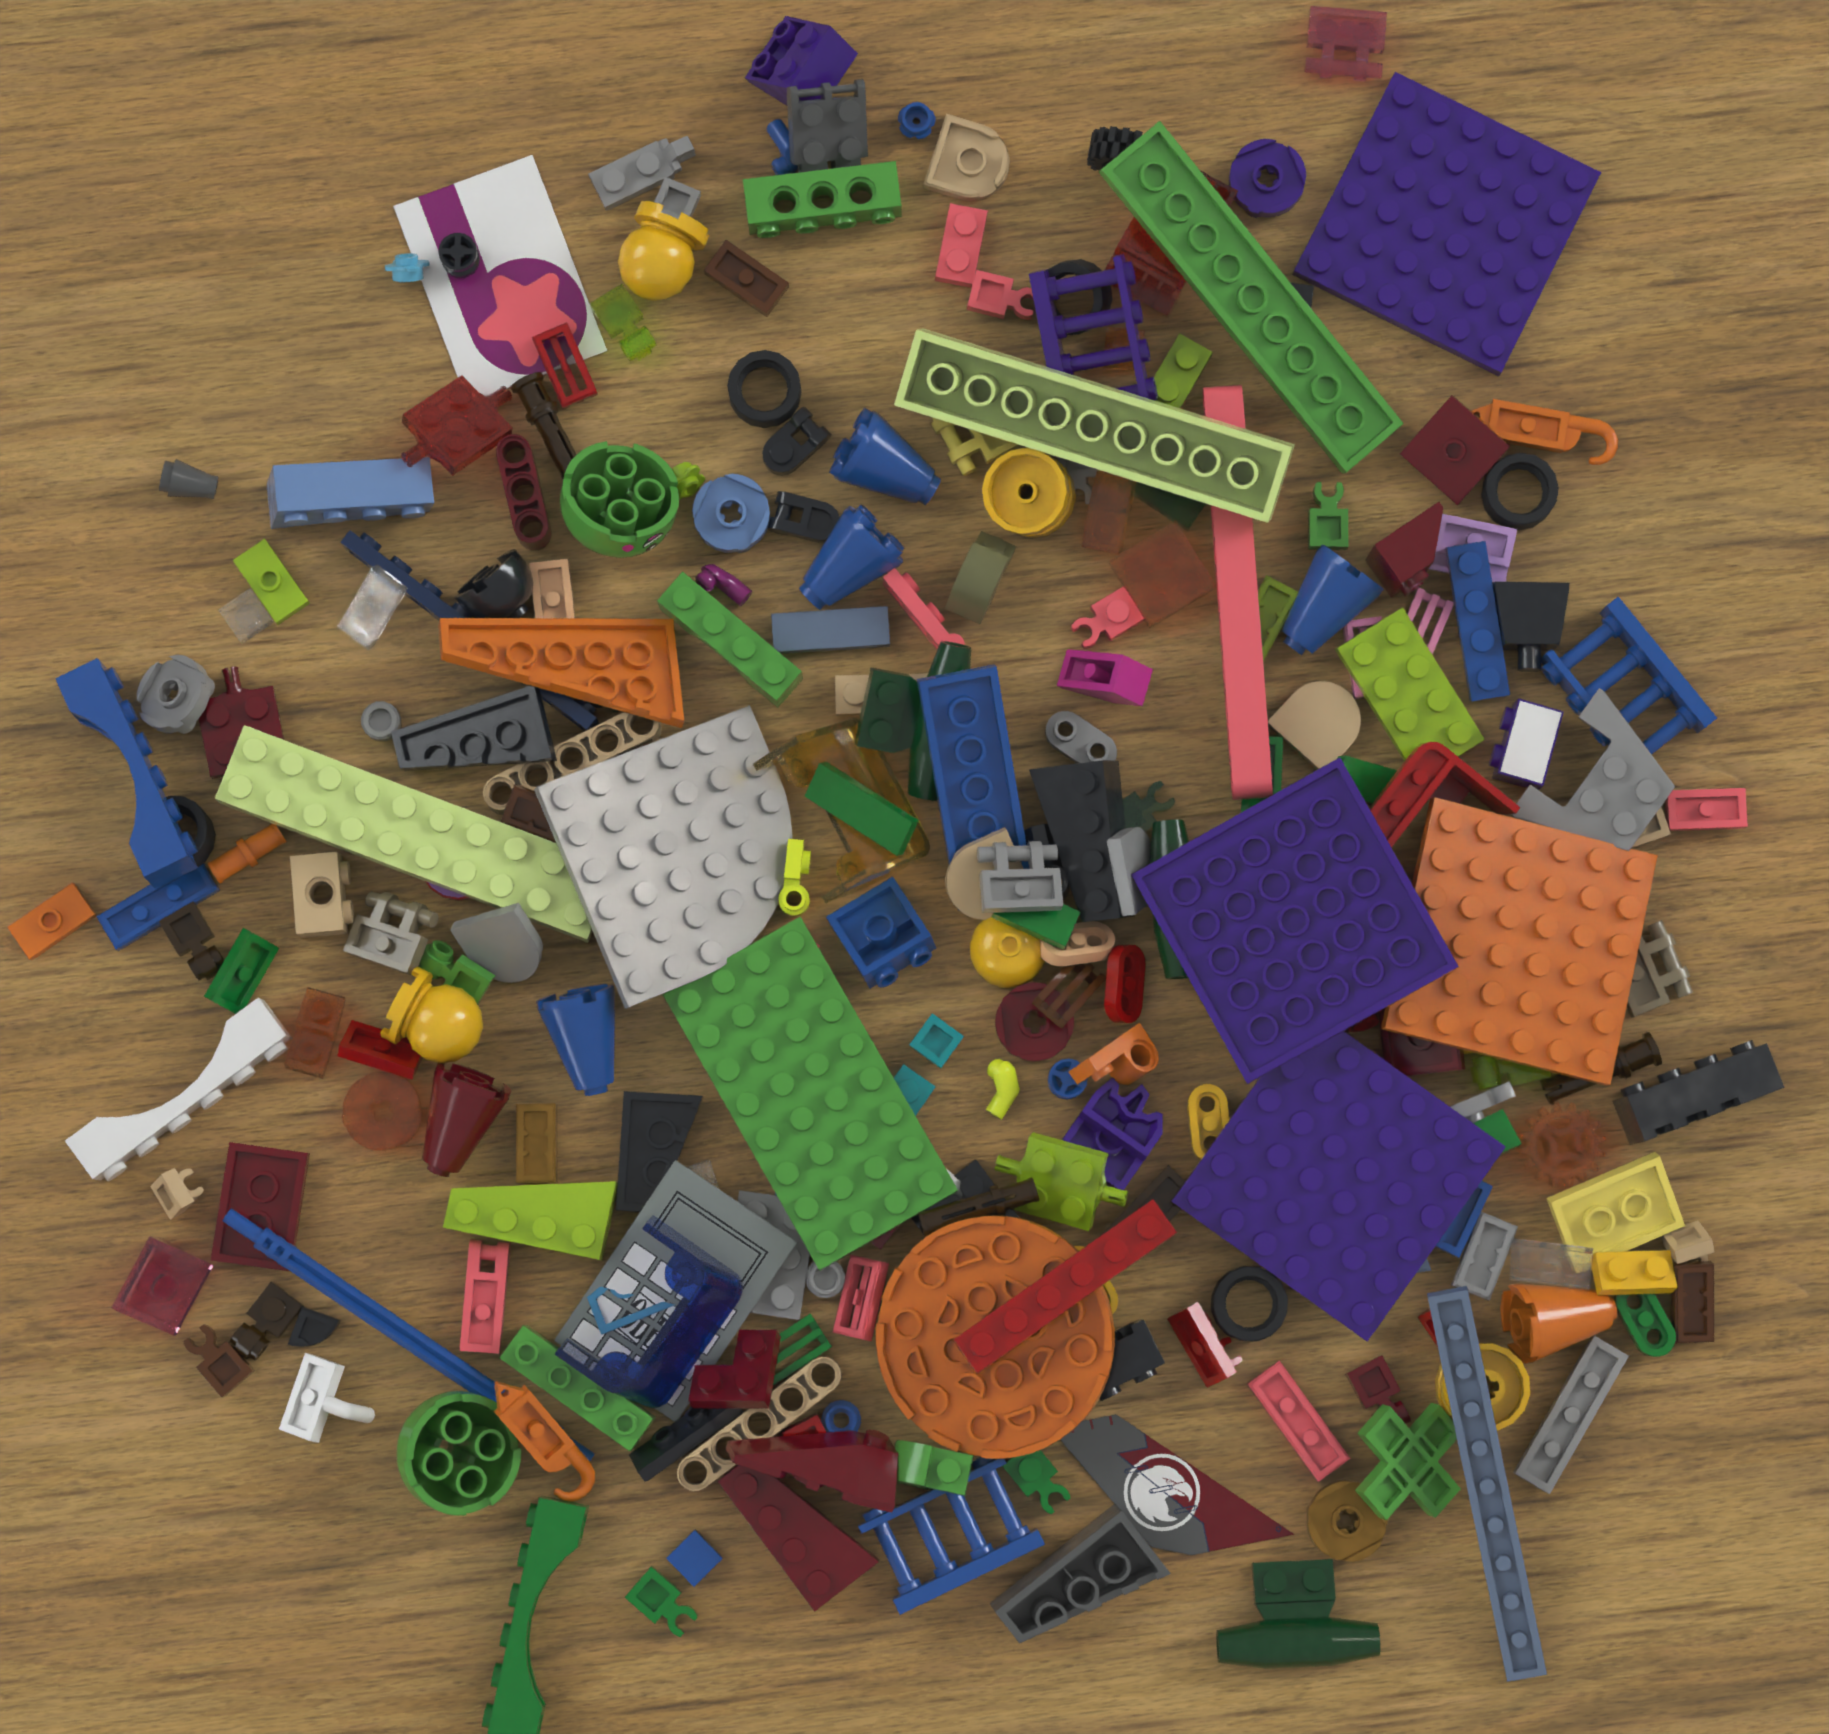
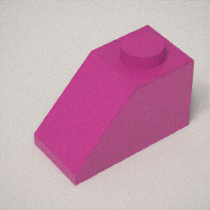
M1067 649L1057 686L1115 704L1143 707L1153 669L1122 654Z

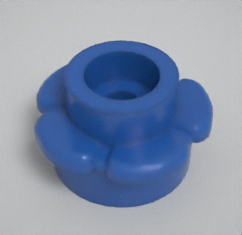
M910 103L903 107L898 114V122L901 124L899 129L907 138H926L931 133V127L935 125V115L923 103ZM918 118L920 123L914 124L913 119Z

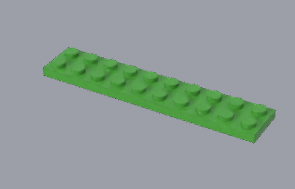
M1161 121L1157 122L1099 171V174L1342 474L1347 473L1404 424Z

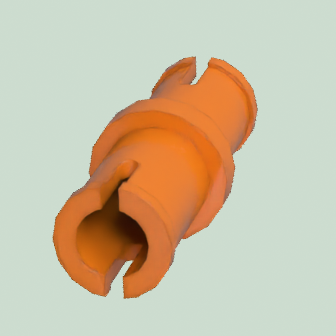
M270 823L269 826L246 840H243L241 837L235 841L237 844L235 847L223 853L215 860L208 862L207 865L221 884L224 880L247 866L255 867L259 864L257 862L258 859L287 841L278 827Z

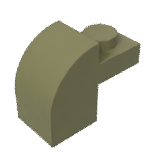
M981 531L962 564L945 609L981 624L1017 546Z

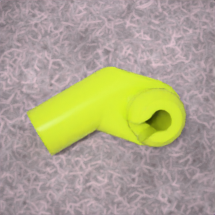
M994 1059L988 1065L987 1074L994 1079L997 1092L985 1110L1002 1120L1019 1094L1020 1087L1014 1066L1009 1061Z

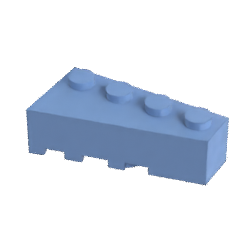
M430 457L273 465L267 481L271 529L338 523L358 519L375 521L394 515H402V518L423 517L425 512H430L434 504Z

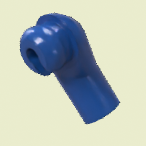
M781 119L773 120L768 124L766 131L778 147L781 157L772 161V168L776 175L796 173L798 165L790 162L789 130Z

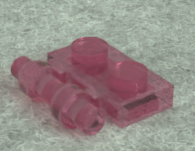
M1311 6L1309 10L1306 48L1322 49L1321 58L1306 57L1305 73L1319 74V78L1330 79L1332 75L1353 76L1354 81H1366V78L1381 79L1383 63L1368 62L1369 53L1383 54L1387 12ZM1334 50L1356 52L1355 61L1334 59Z

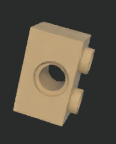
M338 852L290 856L296 935L301 938L349 934L348 924L354 923L352 900H346L345 885L351 884L349 861H343V856ZM322 885H330L333 890L331 900L326 904H316L314 900L316 889Z

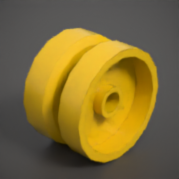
M1030 448L1010 450L997 458L986 472L982 487L984 506L992 520L1009 532L1030 538L1047 536L1061 528L1072 514L1076 499L1074 480L1066 466L1054 457ZM1032 487L1033 495L1029 499H1024L1028 496L1025 493L1026 488Z
M1479 1343L1496 1429L1498 1431L1513 1424L1525 1411L1530 1397V1379L1522 1361L1509 1349L1493 1343ZM1440 1364L1435 1378L1436 1398L1440 1406L1453 1420L1443 1369Z

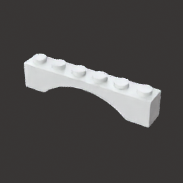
M258 997L226 1021L221 1041L212 1060L198 1079L180 1095L160 1107L140 1114L123 1117H96L66 1139L65 1142L92 1179L101 1181L105 1178L107 1181H111L127 1169L125 1162L134 1155L138 1154L139 1157H143L154 1150L160 1144L157 1138L170 1130L173 1134L185 1127L192 1120L189 1115L200 1106L205 1110L221 1100L224 1096L221 1091L234 1082L238 1086L256 1073L253 1067L266 1058L268 1062H271L288 1049L285 1043L291 1040L292 1037L268 1004Z

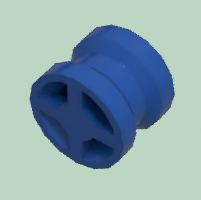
M1062 1059L1055 1063L1049 1071L1048 1087L1058 1098L1065 1100L1074 1099L1086 1088L1088 1078L1077 1085L1068 1072L1080 1064L1077 1060Z

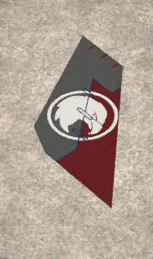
M1116 1414L1082 1421L1073 1431L1060 1439L1113 1503L1124 1512L1151 1547L1187 1555H1196L1294 1535L1282 1525Z

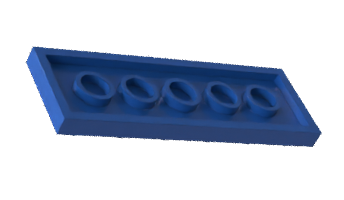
M992 664L917 679L948 863L950 864L954 854L964 845L1004 827L1007 829L1014 846L1026 845L997 666ZM1020 861L1023 869H1030L1028 861Z

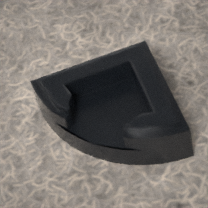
M302 1307L288 1345L305 1347L321 1343L334 1333L341 1320Z

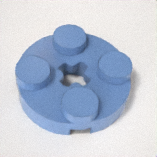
M728 474L714 481L710 480L700 488L694 499L692 512L695 529L702 540L715 550L725 553L747 552L767 532L770 521L768 500L761 487L746 476ZM732 504L738 505V513L742 515L740 520H733L731 523L725 522V515L721 513L723 507L730 509Z

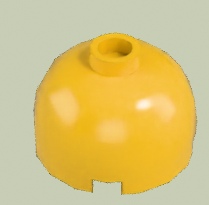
M991 917L987 920H982L974 929L969 944L970 960L977 973L987 983L1000 988H1015L1032 981L1042 970L1045 961L1041 958L1040 939Z

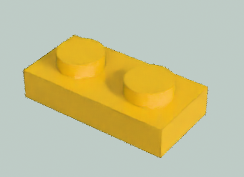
M1670 1250L1595 1252L1590 1258L1598 1296L1673 1293L1678 1288Z

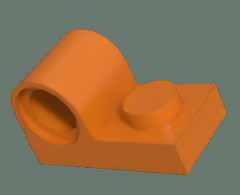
M1139 1022L1068 1072L1077 1085L1090 1076L1096 1082L1107 1074L1113 1077L1117 1083L1129 1085L1155 1069L1159 1061L1158 1051Z

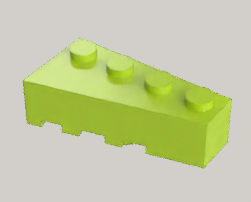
M618 1182L451 1188L443 1228L603 1261L617 1197Z

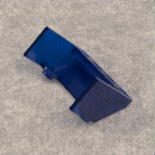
M652 1215L642 1229L675 1252L665 1267V1280L672 1290L683 1297L638 1362L626 1353L619 1351L607 1353L598 1360L568 1338L558 1348L555 1355L606 1391L646 1407L658 1408L665 1405L671 1399L742 1296L743 1284L737 1273Z

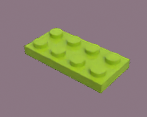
M1403 607L1335 649L1404 762L1411 752L1422 743H1441L1455 755L1460 756L1485 740Z

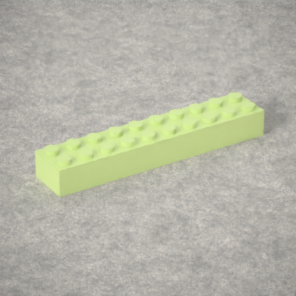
M924 328L917 329L894 403L895 406L1266 523H1269L1272 518L1295 444Z
M246 725L243 726L215 797L220 804L497 909L519 903L531 922L584 942H589L593 930L555 842Z

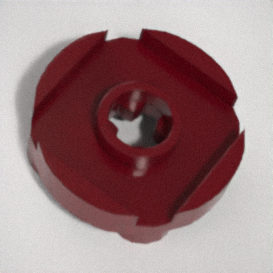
M1030 982L1015 987L1003 998L996 1012L995 1029L999 1041L1009 1054L1023 1061L1041 1062L1053 1058L1066 1047L1073 1033L1074 1016L1061 1029L1032 1004L1034 999L1047 986L1044 983ZM1054 990L1045 999V1002L1051 1005L1061 993ZM1067 999L1056 1011L1061 1016L1071 1007ZM1037 1011L1038 1017L1045 1018L1046 1025L1040 1026L1039 1033H1032L1030 1027H1024L1023 1020L1029 1019V1012Z

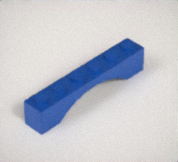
M96 658L55 678L69 711L82 725L98 731L114 742L128 762L136 794L135 823L129 845L144 878L156 889L197 869L198 866L193 858V854L198 852L197 847L189 832L182 833L177 821L183 819L182 814L174 799L170 798L167 800L162 788L168 786L167 781L159 766L155 765L152 767L147 755L153 753L152 748L144 733L140 732L137 734L133 722L137 721L138 717L129 700L122 701L118 690L123 688V684L113 667L107 669Z

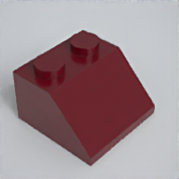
M1437 502L1376 543L1365 559L1391 598L1402 592L1404 597L1408 596L1424 584L1423 581L1429 577L1427 571L1434 562L1443 514V506L1440 502Z

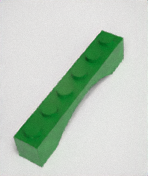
M546 1496L539 1497L538 1504H530L526 1520V1527L532 1528L529 1544L522 1543L517 1567L523 1568L520 1584L513 1583L508 1603L509 1607L515 1608L512 1623H504L499 1646L506 1648L503 1664L496 1662L491 1680V1687L497 1688L494 1704L487 1702L482 1721V1727L488 1728L487 1734H540L546 1703L538 1689L531 1665L529 1640L532 1617L539 1595L551 1574L569 1554L581 1545L589 1505L566 1502Z

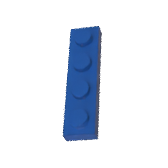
M1486 541L1446 547L1445 551L1469 700L1477 701L1510 695Z

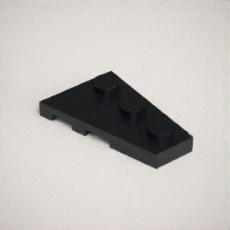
M624 1091L616 1201L617 1211L641 1212L675 1160L678 1161L703 1096Z

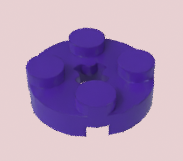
M1259 139L1245 145L1236 155L1230 168L1229 189L1235 202L1249 216L1254 218L1280 216L1291 210L1300 200L1306 181V169L1300 155L1289 145L1286 147L1283 144L1276 143V140ZM1266 169L1268 174L1275 173L1277 175V179L1273 181L1272 187H1267L1265 184L1258 182V179L1261 177V170Z

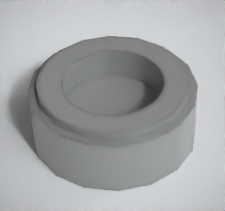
M376 701L364 709L361 716V725L364 732L371 739L388 741L392 739L391 732L401 728V717L392 704Z

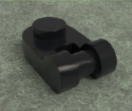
M806 407L798 410L764 445L762 452L764 464L773 474L780 476L791 474L820 449L832 435L824 426L819 427L812 420L813 414ZM800 430L809 438L802 446L793 438Z
M778 491L775 499V504L778 505L775 517L770 518L767 529L780 535H790L812 542L825 543L840 517L838 511L826 502ZM792 510L803 511L800 523L790 521Z

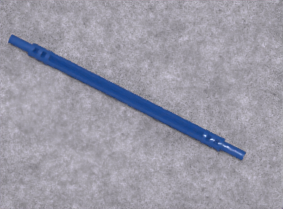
M232 1208L227 1212L222 1222L254 1242L253 1247L263 1252L267 1257L276 1261L277 1264L306 1281L467 1391L487 1397L497 1403L495 1382L313 1260L297 1249L296 1246L273 1233L268 1227L263 1230ZM571 1438L587 1459L591 1461L595 1453Z

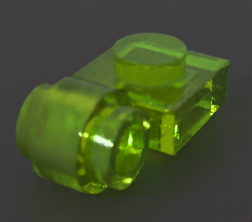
M623 284L618 285L589 303L591 310L611 339L623 332L624 339L618 343L630 362L634 359L642 360L652 353V348L657 346L646 326L640 329L634 326L644 319L643 314Z
M1489 1056L1472 1059L1473 1067L1470 1068L1473 1083H1478L1479 1090L1502 1085L1501 1077L1506 1073L1508 1081H1510L1512 1086L1551 1077L1549 1071L1503 1060L1504 1062H1501V1060L1496 1061V1058Z

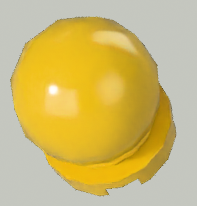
M641 201L634 216L635 221L641 227L632 231L620 248L618 265L621 278L626 286L639 297L651 301L667 299L681 293L691 279L695 264L692 250L704 249L709 237L707 234L708 229L697 220L682 212L679 219L662 213L663 204Z
M417 966L412 970L411 975L417 977L412 985L404 982L394 998L386 1015V1018L393 1022L390 1029L384 1027L381 1030V1037L397 1044L402 1038L407 1036L412 1049L424 1059L440 1064L456 1062L470 1054L479 1042L483 1029L481 1010L475 999L462 988L448 984L432 987V973Z

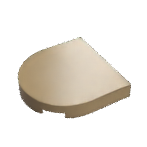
M946 113L923 188L964 201H978L990 197L1002 187L1008 175L1010 157L1006 145L997 132L990 127Z
M1326 681L1311 682L1297 689L1268 720V727L1279 737H1283V740L1316 770L1336 760L1338 756H1342L1354 743L1361 725L1360 710L1353 696L1340 685Z
M1005 827L961 847L954 854L945 876L948 896L958 910L969 917L987 920L992 917L993 913H982L979 874L982 870H994L993 862L978 863L977 848L990 847L994 842H1006L1007 846H1014ZM1020 861L1009 862V869H1023Z

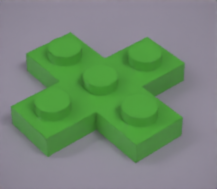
M1430 1403L1416 1421L1408 1427L1390 1406L1382 1404L1357 1433L1378 1457L1380 1462L1355 1491L1379 1518L1388 1520L1408 1495L1416 1501L1428 1516L1436 1518L1461 1489L1438 1462L1457 1440L1453 1420L1440 1405Z

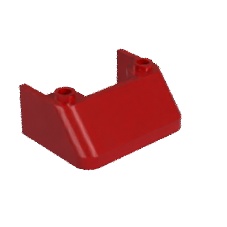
M1426 742L1418 745L1411 752L1369 809L1392 848L1428 799L1434 797L1460 804L1470 792L1493 812L1501 815L1516 814L1521 807L1443 744Z

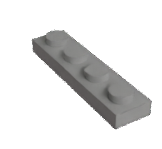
M1595 1335L1590 1337L1513 1471L1515 1475L1545 1493H1551L1629 1356Z

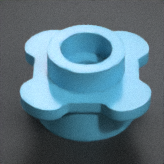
M413 253L398 254L395 256L393 263L385 265V270L392 271L393 281L396 282L419 281L424 278L423 267L429 266V260H418V255Z

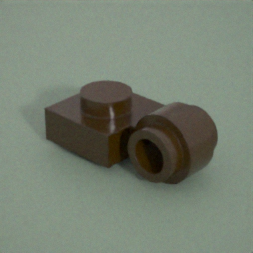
M192 901L161 919L159 923L177 954L181 957L192 950L193 958L189 959L187 963L198 981L204 978L210 980L215 977L224 962V958L215 945L210 948L203 945V943L215 936L196 903Z
M270 1282L246 1313L257 1323L249 1326L244 1322L233 1334L230 1342L235 1345L234 1349L245 1359L251 1357L256 1361L270 1344V1341L265 1338L267 1336L266 1332L269 1331L277 1338H280L304 1305L274 1282Z

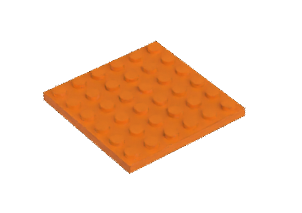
M1436 797L1430 799L1412 885L1459 968L1386 1007L1381 1029L1604 1086L1611 1085L1658 855L1635 849L1627 851L1614 847V844Z

